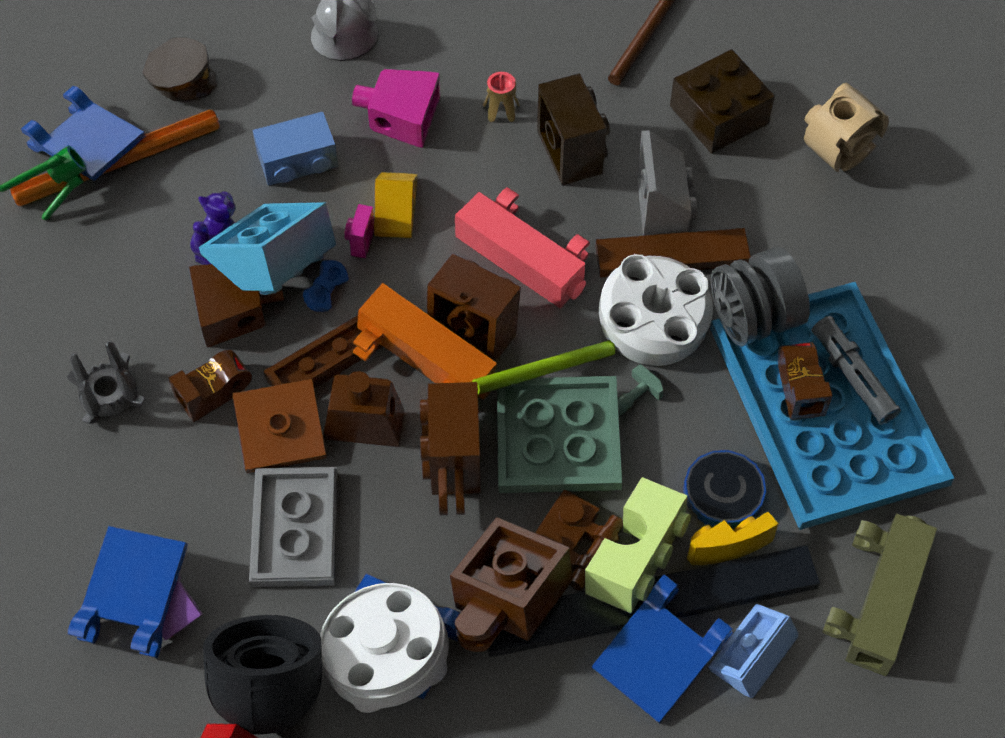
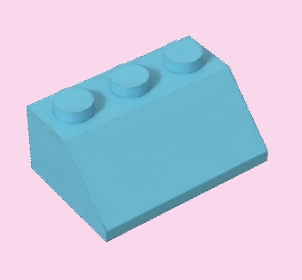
M326 202L269 203L261 205L201 245L199 250L204 258L242 291H259L262 295H268L280 291L282 285L289 279L300 276L303 273V269L308 265L323 259V254L336 245Z

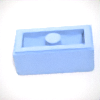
M755 604L708 666L709 670L743 695L753 698L798 638V632L791 617Z

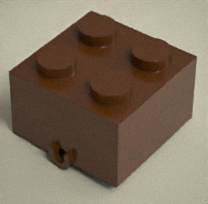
M452 253L428 283L427 314L496 362L516 336L521 287L506 277H500L480 267L474 261L465 260Z

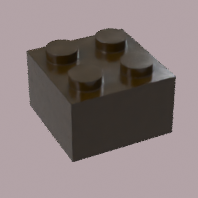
M731 49L673 78L670 107L712 154L769 124L775 95L735 51Z
M580 73L538 84L537 132L561 185L603 174L604 158L608 157L605 141L606 135L610 134L609 122L604 113H599L596 107L597 101L594 90L591 86H586Z

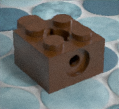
M477 382L428 384V399L420 400V422L422 424L420 447L423 480H431L432 495H439L440 516L448 515V494H456V515H465L464 494L481 493Z
M496 517L450 575L455 608L461 610V613L455 619L457 639L460 645L469 651L484 652L491 646L502 630L529 641L573 581L570 548Z

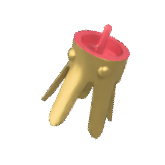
M507 72L493 73L487 80L488 94L483 103V107H485L490 97L488 120L490 122L495 121L499 104L503 102L507 118L510 122H513L515 120L513 97L517 106H520L515 94V78Z

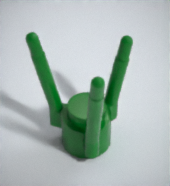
M68 145L50 157L49 160L0 185V192L16 187L45 171L48 172L56 183L66 182L65 187L42 215L43 220H48L73 189L84 182L79 174L86 170V165L78 152Z

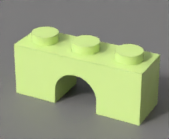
M642 477L623 508V532L637 537L640 541L630 545H622L604 538L585 569V594L628 613L633 612L639 600L645 601L653 588L655 580L653 575L658 567L664 569L669 562L673 550L671 544L676 536L682 538L688 528L691 515L686 513L687 495Z

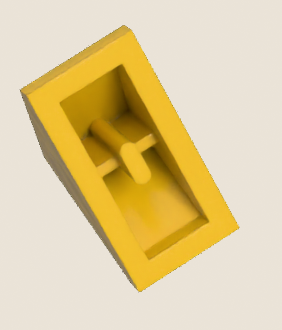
M381 172L375 179V236L412 238L418 174Z

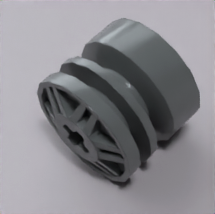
M777 246L754 254L750 257L749 263L739 259L731 263L730 266L724 264L712 271L711 292L721 324L735 344L742 347L751 344L756 339L762 340L770 336L771 330L782 333L808 322L810 304L806 284L795 260L784 248Z

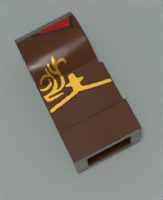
M807 342L779 346L778 367L790 420L826 416L832 399V392L829 382H825L822 369L819 367L817 350L814 343ZM816 402L811 407H801V404Z
M223 350L214 355L207 363L188 374L181 370L168 379L176 400L194 423L233 399L232 393L243 391L250 384L252 374L233 350Z

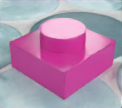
M358 204L354 218H348L346 222L344 238L349 240L351 256L366 259L374 234V212L372 206Z

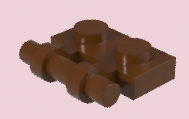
M564 489L535 533L570 548L571 569L574 572L572 574L573 581L570 583V586L582 591L585 586V569L604 538L618 543L620 540L618 534L623 528V520L615 515H611L605 525L599 526L594 522L599 516L600 508ZM584 538L591 541L593 544L585 555H579L575 552Z

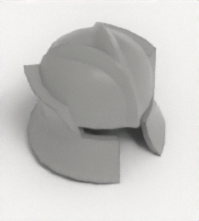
M321 0L316 14L311 17L315 24L311 32V42L314 49L321 55L336 60L351 59L369 51L374 46L378 37V29L375 23L377 17L376 7L373 0Z

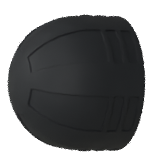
M281 615L243 617L219 626L207 636L204 642L203 657L206 692L215 711L230 724H237L248 732L257 735L282 732L297 724L318 697L322 683V642L318 631L304 621Z

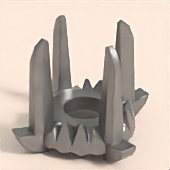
M110 341L105 344L110 361L108 365L100 363L99 367L94 365L91 371L86 372L77 354H72L70 357L73 371H70L67 379L78 387L79 401L87 411L82 421L89 424L97 422L100 417L121 413L129 406L140 407L146 398L136 394V382L127 370L130 355L123 352L120 355L115 344ZM110 380L117 383L116 391L109 396H99L95 393L97 386L103 381Z

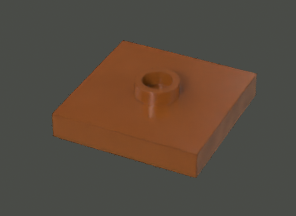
M312 379L232 393L246 473L255 472V469L279 468L327 458Z

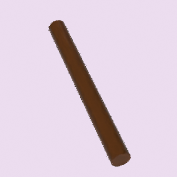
M675 0L658 1L609 74L608 81L611 84L620 85Z

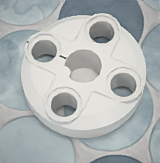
M634 254L626 257L621 265L607 278L599 303V318L602 331L606 339L614 344L615 350L634 362L652 366L673 364L692 354L704 340L713 316V302L706 276L701 271L690 268L682 262L662 256ZM629 277L639 278L641 281H634ZM683 290L690 291L694 295H688ZM624 322L628 324L630 327H621L616 323ZM670 336H678L683 341H675Z
M381 583L362 588L344 598L330 612L322 626L320 633L322 668L334 690L361 712L371 713L381 708L406 703L422 694L430 686L440 682L446 675L448 668L446 660L449 650L446 627L438 609L430 599L413 587L398 583Z

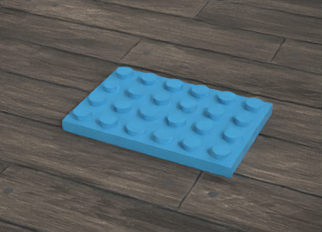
M856 282L808 294L810 315L807 323L782 333L771 330L770 336L762 340L756 339L751 344L742 347L735 344L728 336L720 319L711 321L710 330L799 530L951 486L954 476ZM827 316H832L848 340L856 342L860 348L859 354L879 379L895 404L900 407L901 412L896 418L884 425H880L877 418L857 394L840 368L832 366L829 361V353L811 331L818 321ZM813 342L817 350L819 367L822 369L824 380L829 382L832 399L826 416L790 420L779 373L778 348L783 345ZM836 343V347L850 365L853 364L841 346ZM859 375V378L867 387L872 396L877 397V395L866 382V380L863 378V376ZM816 402L801 404V407H811Z

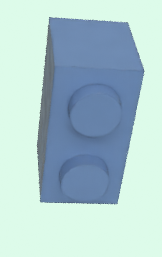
M323 112L252 130L257 155L268 186L286 183L295 178L322 173L328 169L338 167L335 142Z

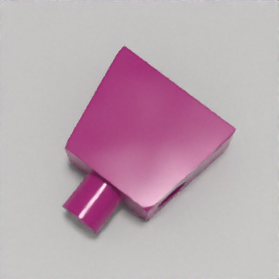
M384 69L380 72L375 88L362 85L355 86L352 95V105L368 109L369 127L373 131L423 148L440 99L439 73Z

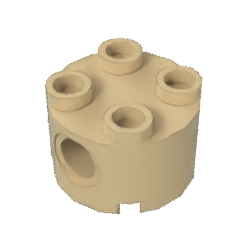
M843 83L823 106L820 104L815 105L807 113L804 120L808 127L805 131L804 140L806 145L836 172H839L840 168L845 172L861 163L874 150L877 145L872 140L877 134L883 138L887 131L889 119L883 111L858 89L853 88L849 83Z

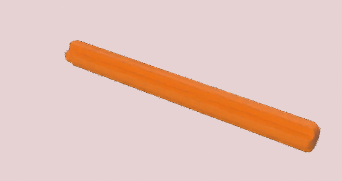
M209 109L145 134V138L103 174L218 130L220 125L215 112ZM46 172L11 188L10 191L15 203L18 206H23L61 191L67 183L64 181L60 184L56 183ZM79 174L84 182L90 180L83 174Z

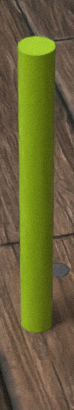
M610 340L473 379L472 382H477L478 395L612 356L615 354V346Z

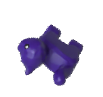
M225 191L212 193L207 197H198V201L207 216L203 222H194V234L191 238L190 248L195 254V261L203 265L211 263L201 255L199 247L235 223L231 216L236 210V205L232 195Z

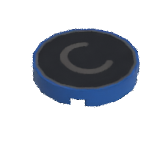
M720 450L704 454L693 462L688 468L683 491L687 495L689 510L691 508L701 522L714 527L725 520L734 529L743 520L750 516L755 518L761 511L766 494V485L763 474L753 461L743 454L730 450Z

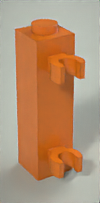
M384 283L378 287L358 310L357 328L362 332L354 340V344L357 347L353 350V353L365 362L375 352L378 345L381 344L434 383L472 382L473 379L495 373L497 362ZM490 392L480 394L478 397L484 400Z

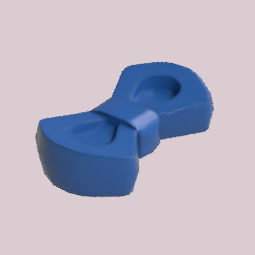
M336 260L322 261L319 277L314 280L312 286L303 292L304 302L308 308L315 312H328L331 309L330 294L335 286L345 284L349 279L345 266Z

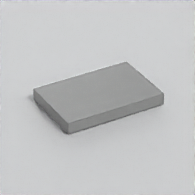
M337 467L255 469L249 572L251 588L335 586Z

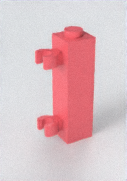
M506 187L502 190L495 202L481 192H478L455 214L456 238L561 309L570 298L575 300L582 293L586 285L584 280V261L589 256V253L585 249L589 246L590 242L577 234L564 249L514 215L519 209V206L514 203L519 198V194Z

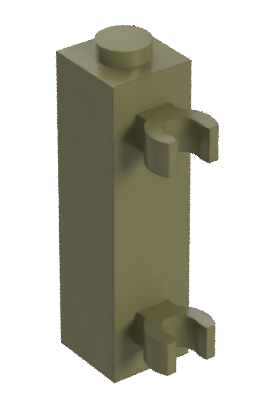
M897 513L888 532L882 530L874 523L861 520L852 546L862 551L880 553L859 619L854 618L842 609L832 607L822 631L828 636L851 641L845 658L846 662L885 677L888 675L897 657L934 540L936 527L926 524L925 521L918 517L903 516Z

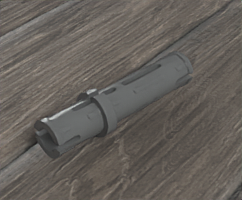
M827 316L818 321L811 331L829 353V361L832 366L840 368L857 394L877 418L880 425H884L896 418L901 412L900 407L895 404L879 379L859 354L860 348L856 342L848 340L832 316ZM836 343L841 346L853 364L850 365L836 347ZM859 375L863 376V378L875 392L877 397L872 396L867 387L859 378Z

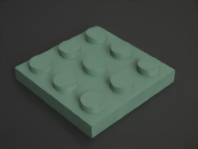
M616 376L534 378L497 389L499 493L562 492L564 489L567 491L622 490Z

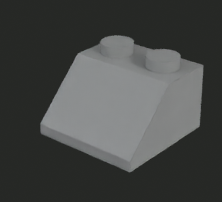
M649 130L642 131L637 184L643 236L688 232L690 219H696L697 216L696 198L689 197L688 190L692 189L693 185L692 168L685 167L684 153Z

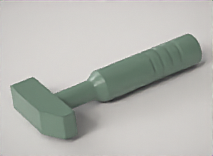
M641 363L632 370V377L639 385L629 393H623L618 397L619 417L631 408L634 401L646 391L650 392L658 400L663 397V387L660 379Z

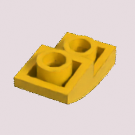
M768 511L757 519L753 516L746 518L734 531L725 520L713 528L710 525H706L691 537L687 560L691 565H707L734 560L748 555L773 542L779 523Z

